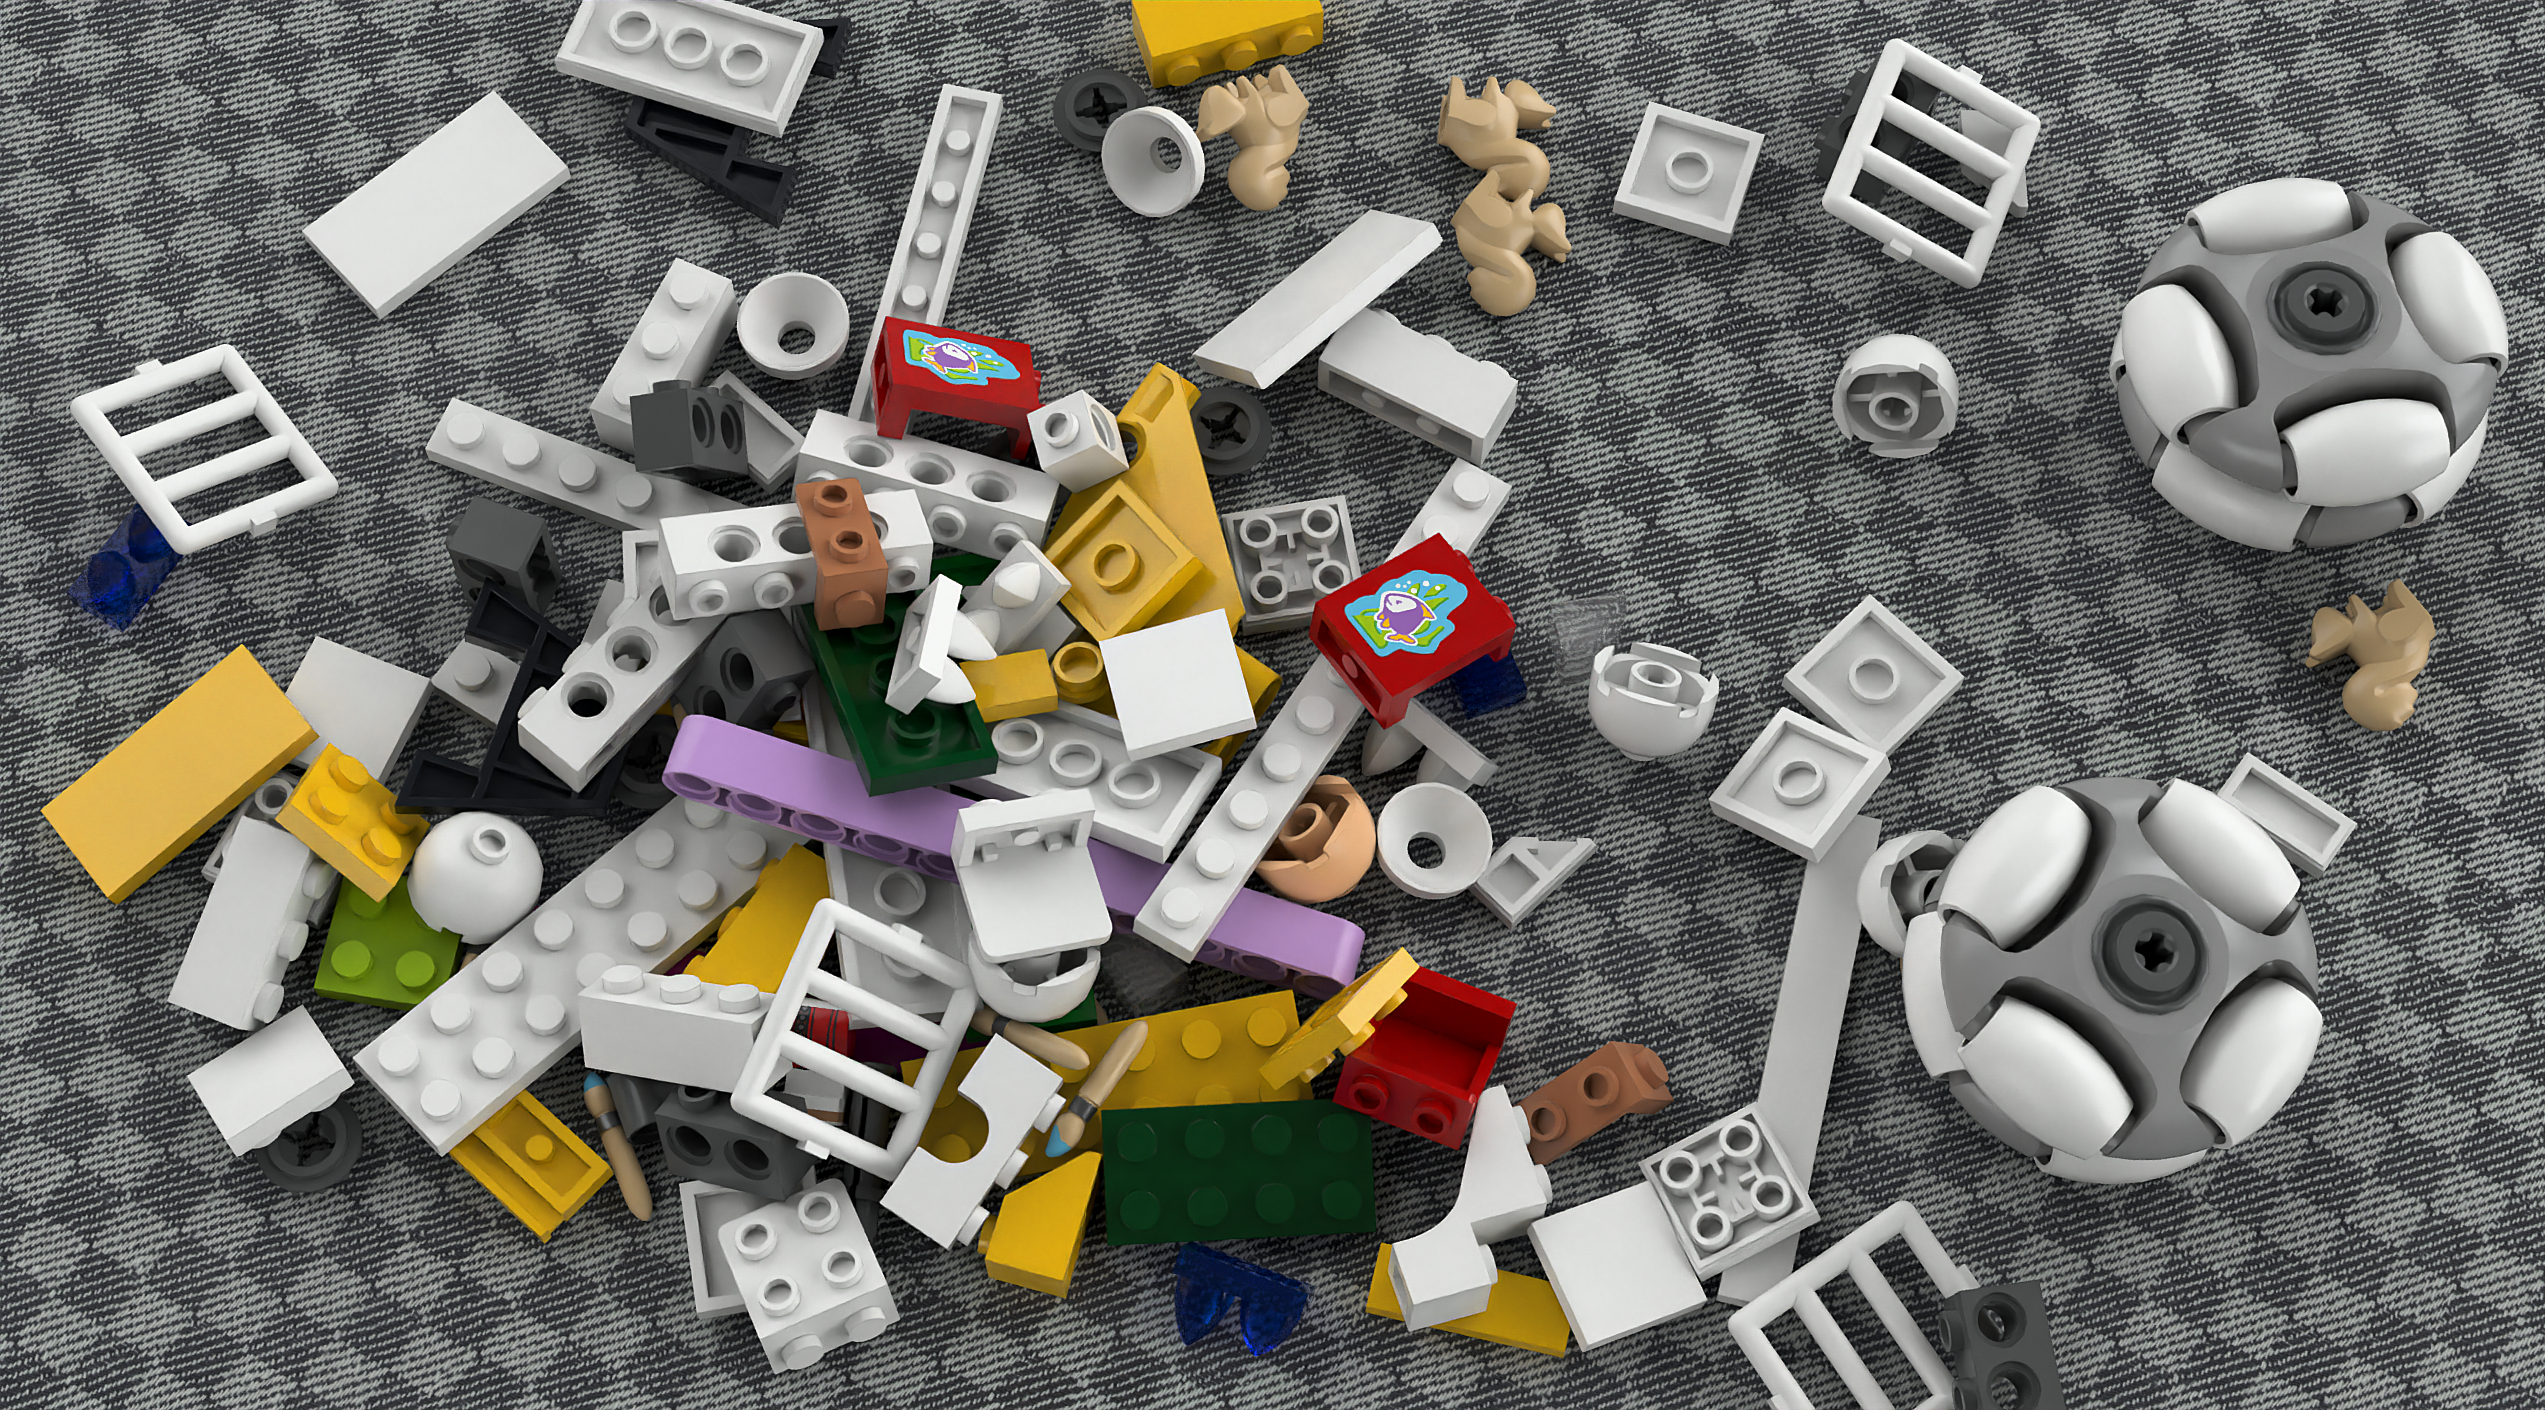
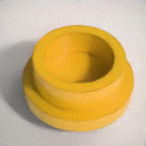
M1074 642L1061 648L1055 655L1050 665V670L1060 699L1075 704L1089 703L1099 699L1110 689L1102 653L1097 646L1087 642Z

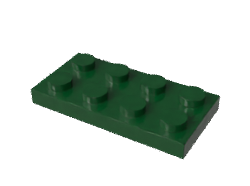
M925 589L887 593L883 623L854 628L848 627L819 631L813 613L814 603L793 605L869 797L996 774L999 755L975 700L965 703L948 704L923 698L908 715L885 703L906 611ZM947 656L961 669L957 658Z
M1333 1099L1101 1110L1107 1246L1376 1232L1371 1116L1332 1102Z

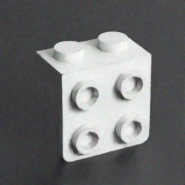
M1053 788L1044 790L1033 797L1004 802L996 799L979 801L969 808L958 809L950 853L978 947L985 961L989 963L1007 962L1101 945L1110 939L1112 923L1087 848L1095 814V806L1089 788L1070 791Z
M839 1179L825 1180L790 1195L785 1202L776 1201L727 1222L718 1231V1240L774 1374L787 1369L797 1370L811 1366L820 1360L824 1353L851 1341L863 1342L881 1334L887 1325L900 1320L879 1263L845 1185Z

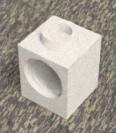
M1081 389L1027 414L1041 469L1074 494L1129 470L1114 414Z

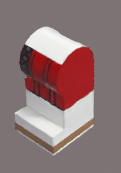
M804 998L795 1018L793 1032L854 1060L857 1029L849 1030L848 1013L821 999ZM792 1062L793 1069L786 1075L785 1090L782 1093L804 1097L808 1115L830 1125L848 1126L851 1089Z

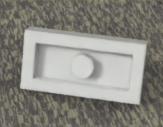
M1019 540L959 611L978 626L990 642L997 656L1013 654L1072 587V584L1031 541Z
M939 574L908 607L904 619L885 703L907 715L923 698L948 704L965 703L975 699L976 694L967 677L957 664L947 656L970 661L995 659L997 656L990 642L978 626L957 609L962 585L942 574Z
M1414 697L1409 700L1405 718L1389 728L1383 730L1375 718L1373 719L1362 750V773L1365 776H1371L1396 768L1409 760L1425 745L1428 747V750L1420 762L1416 784L1440 783L1452 786L1462 792H1465L1473 783L1483 787L1498 768L1494 762Z

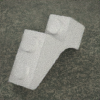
M1504 1084L1486 1089L1480 1095L1460 1192L1451 1212L1438 1225L1427 1232L1404 1241L1392 1243L1388 1274L1409 1332L1486 1311L1491 1286L1498 1282L1495 1260L1488 1244L1526 1235V1230L1530 1224L1543 1219L1547 1204L1552 1203V1188L1548 1174L1542 1164L1533 1165L1526 1146L1531 1141L1526 1115L1521 1106H1511Z

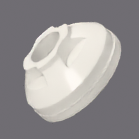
M1147 106L1124 113L1108 128L1102 145L1103 170L1108 184L1124 205L1136 213L1147 217H1164L1172 215L1187 206L1198 194L1204 181V153L1199 139L1183 118L1170 110ZM1162 137L1170 138L1178 145L1182 155L1181 165L1178 169L1168 167L1161 160L1158 153V144Z
M803 272L779 274L760 282L745 297L737 315V331L740 343L749 360L759 370L781 379L800 380L813 377L827 370L842 355L849 339L850 318L846 302L840 292L828 281ZM792 329H805L815 336L813 346L802 354L785 352L779 346L780 340L786 332Z
M1419 783L1406 787L1396 793L1383 808L1375 830V854L1380 867L1389 880L1401 890L1420 898L1446 899L1460 894L1479 879L1491 858L1493 846L1492 832L1486 815L1467 794L1449 785ZM1420 837L1434 841L1442 853L1441 865L1433 869H1425L1415 865L1408 855L1407 847L1409 841Z

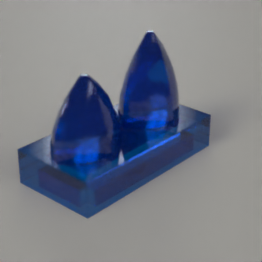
M137 503L99 552L89 556L86 568L66 593L73 604L123 633L184 555L178 554L173 550L140 504ZM184 520L185 523H186L188 526L193 525V524L187 522L186 520Z
M1195 1241L1188 1242L1180 1248L1172 1271L1173 1274L1179 1275L1174 1295L1175 1317L1183 1343L1190 1346L1214 1330L1226 1316L1235 1297L1241 1298L1239 1313L1241 1332L1253 1356H1259L1271 1351L1292 1333L1298 1321L1309 1311L1317 1286Z

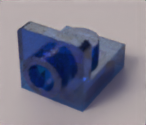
M1510 649L1508 655L1498 662H1494L1486 654L1448 676L1467 720L1524 701L1527 697L1528 689Z

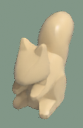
M1281 64L1271 68L1268 80L1261 74H1258L1252 78L1251 84L1242 75L1236 79L1237 87L1230 81L1224 85V88L1218 85L1207 88L1202 95L1199 106L1198 128L1195 132L1197 138L1201 143L1227 132L1236 142L1240 151L1229 164L1227 173L1229 189L1238 201L1255 211H1270L1278 207L1279 202L1288 194L1287 185L1290 180V173L1284 164L1297 148L1300 125L1305 120L1310 105L1289 72Z
M1452 76L1448 94L1443 96L1441 102L1437 144L1449 147L1462 162L1474 169L1486 172V175L1491 169L1498 172L1500 183L1497 193L1501 197L1515 201L1530 187L1535 191L1533 199H1535L1546 190L1550 181V163L1545 153L1536 144L1516 138L1517 129H1548L1551 125L1548 119L1555 116L1557 111L1554 106L1546 103L1532 86L1522 80L1517 79L1509 82L1502 94L1497 79L1489 76L1481 97L1476 99L1467 96L1464 83L1459 77Z
M1491 169L1462 202L1450 223L1456 229L1458 245L1463 257L1474 268L1467 276V280L1472 288L1470 292L1471 297L1487 313L1506 317L1517 314L1527 308L1536 296L1537 282L1533 269L1520 255L1528 247H1532L1553 260L1564 263L1566 261L1565 253H1569L1572 248L1565 236L1566 221L1564 213L1557 204L1546 203L1532 212L1530 205L1535 191L1530 187L1513 203L1506 201L1497 193L1500 183L1499 173Z
M2396 579L2389 584L2387 595L2383 598V606L2379 609L2372 611L2356 594H2352L2348 598L2349 604L2345 606L2347 616L2334 608L2323 607L2315 613L2311 625L2312 648L2309 651V657L2306 659V666L2313 668L2344 654H2347L2354 660L2360 669L2345 683L2342 692L2343 707L2355 722L2371 731L2388 732L2403 726L2404 721L2409 719L2415 712L2413 704L2418 697V693L2411 686L2410 682L2425 667L2430 651V641L2436 635L2431 615L2400 579Z

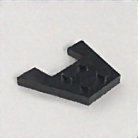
M851 18L793 20L823 30L824 42L810 74L835 80L853 32ZM635 95L624 122L627 138L779 230L798 180L795 168L744 156L754 131L752 129Z
M486 576L465 629V642L522 660L521 666L480 769L418 749L394 805L396 814L455 815L462 812L484 810L504 816L605 817L637 732L579 793L519 745L518 721L520 718L517 715L520 708L537 689L544 687L549 691L565 674L562 672L564 663L581 644ZM581 699L574 703L570 709L578 716L594 717L600 714L605 707L597 700Z

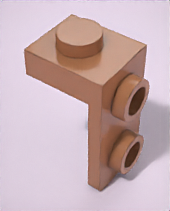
M845 478L796 485L795 500L817 565L813 613L819 631L883 623L889 568L859 481L856 478Z
M1611 1041L1513 1107L1521 1106L1526 1115L1531 1136L1530 1144L1526 1146L1536 1164L1548 1165L1626 1113L1654 1115L1674 1102V1099L1665 1085L1669 1080L1667 1070L1653 1050L1645 1048L1643 1044Z

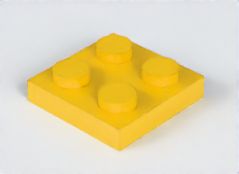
M1120 478L1044 553L1045 557L1072 584V587L1059 601L1098 643L1099 641L1139 631L1204 566L1190 549Z
M330 742L314 758L274 819L377 903L395 887L431 825L419 814H396L394 805L398 796H395L369 775L367 769L359 760L350 755H345Z
M1401 947L1326 1000L1258 1071L1275 1091L1298 1075L1305 1083L1309 1082L1336 1058L1332 1051L1338 1048L1344 1056L1353 1052L1375 1032V1028L1369 1023V1020L1374 1017L1377 1021H1380L1407 998V993L1401 987L1419 969V965Z

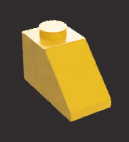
M1087 1151L1004 1196L999 1215L989 1214L983 1224L978 1242L977 1252L986 1255L984 1260L989 1278L1066 1299L1104 1175L1102 1154Z

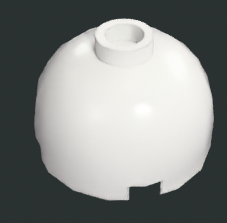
M1889 334L1876 337L1851 353L1836 381L1833 393V417L1842 434L1852 441L1854 433L1861 440L1873 442L1874 444L1869 446L1868 451L1876 455L1906 459L1928 454L1938 447L1939 439L1947 433L1950 435L1955 427L1959 398L1958 378L1946 355L1931 342L1913 335Z
M1645 642L1632 643L1630 654L1613 655L1615 645L1602 649L1595 656L1589 682L1588 709L1592 722L1599 733L1608 742L1620 749L1622 754L1638 761H1651L1655 758L1670 756L1687 750L1707 730L1719 693V680L1714 673L1710 682L1699 674L1701 661L1671 647Z
M484 810L462 812L436 824L417 848L409 871L407 888L412 906L429 927L439 933L445 927L454 933L462 934L461 942L473 945L495 943L529 916L539 901L544 868L535 842L522 826L504 815Z
M1915 831L1886 841L1865 862L1857 884L1856 903L1860 919L1870 937L1892 955L1903 958L1909 922L1912 918L1925 914L1923 906L1935 882L1948 863L1966 844L1962 839H1951L1946 834H1943L1945 832Z
M972 929L968 939V966L976 989L985 1004L1000 1015L1020 1022L1043 1023L1063 1017L1086 999L1099 971L1101 945L1001 963H989L982 958L974 930Z

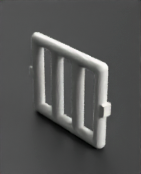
M1891 39L1886 43L1822 198V206L1825 211L1884 243L1881 252L1901 263L1911 258L1954 283L1971 289L1976 287L1981 281L2040 131L2041 123L2036 115L1981 85L1980 82L1983 76L1963 64L1954 70L1901 39ZM1901 69L1908 71L2011 129L2013 133L2003 158L1892 96L1891 94ZM1881 119L1888 121L1993 180L1984 207L1976 205L1871 146ZM1860 170H1865L1974 231L1963 259L1852 198L1850 195Z
M221 344L163 366L158 359L136 366L133 377L78 396L73 399L70 405L73 417L173 550L178 554H190L248 530L253 537L276 529L278 518L335 496L339 488L338 481L237 350L229 344ZM222 371L238 392V394L122 437H120L104 415L105 413ZM255 414L272 436L155 482L137 459ZM285 458H289L306 480L191 526L185 523L171 504V502Z
M825 898L818 901L730 1100L732 1108L743 1116L799 1140L796 1148L825 1160H827L830 1154L880 1178L894 1182L917 1147L981 998L976 989L969 966L922 943L924 935L903 924L893 923L892 927H889L833 899ZM837 931L955 988L940 1025L819 969L818 966L833 932ZM806 993L929 1050L913 1087L790 1031ZM781 1056L902 1112L886 1150L764 1095L763 1091L778 1057Z
M1905 1200L1895 1202L1729 1318V1332L1773 1395L1766 1400L1772 1410H1816L1761 1330L1765 1325L1792 1307L1863 1410H1896L1815 1293L1816 1290L1845 1270L1850 1274L1933 1395L1913 1410H1955L1952 1398L1954 1377L1869 1256L1871 1252L1900 1233L1945 1299L1959 1291L1980 1287L1965 1264L1958 1268L1955 1266L1912 1203ZM1980 1309L1978 1314L1980 1331L1986 1338L1995 1342H2001L2003 1338L2002 1332L1986 1309ZM1995 1376L1992 1382V1387L1997 1385L2005 1378Z

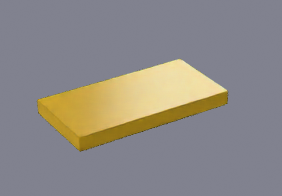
M241 644L40 811L106 897L118 905L320 736L255 656Z

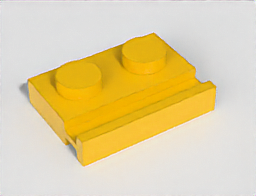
M526 1089L516 1095L448 1152L457 1164L544 1244L552 1237L551 1233L563 1221L567 1222L614 1175L611 1167Z

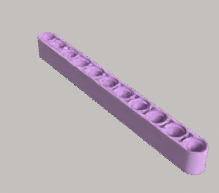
M689 715L682 720L662 775L663 784L669 790L687 799L960 885L950 849L958 809L969 808L977 803L976 801L929 786L869 797L856 763L705 715ZM1088 838L1087 848L1112 923L1111 934L1164 950L1133 932L1136 916L1173 864L1167 862L1161 864L1111 844ZM1242 887L1193 960L1287 990L1293 989L1294 992L1326 1001L1354 981L1365 940V933L1360 927L1345 919Z

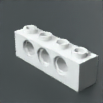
M818 409L799 451L790 501L796 503L795 487L798 484L845 478H856L860 483L863 495L915 489L933 542L1002 561L1019 540L1031 541L1040 551L1042 550L1050 527L1060 483L1044 472L904 433L902 440L878 436L876 425Z
M915 489L864 495L889 568L886 594L926 589L929 586L933 540ZM797 503L660 519L658 568L674 620L814 603L817 565Z
M657 566L649 579L652 585L637 600L628 597L615 608L606 622V627L609 629L593 645L586 641L572 652L562 668V672L565 674L549 691L541 687L524 702L517 715L520 718L518 721L519 745L579 793L674 694L726 620L730 617L747 614L750 611L691 618L690 621L681 626L667 625L658 618L661 613L670 609V605ZM631 653L644 657L648 664L641 670L630 672L622 670L614 662L620 656ZM581 699H594L605 707L600 714L594 717H581L570 709L574 703Z

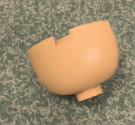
M1333 775L1318 776L1254 871L1277 896L1292 902L1307 905L1331 901L1347 895L1366 874L1376 852L1375 824L1367 805L1345 778Z

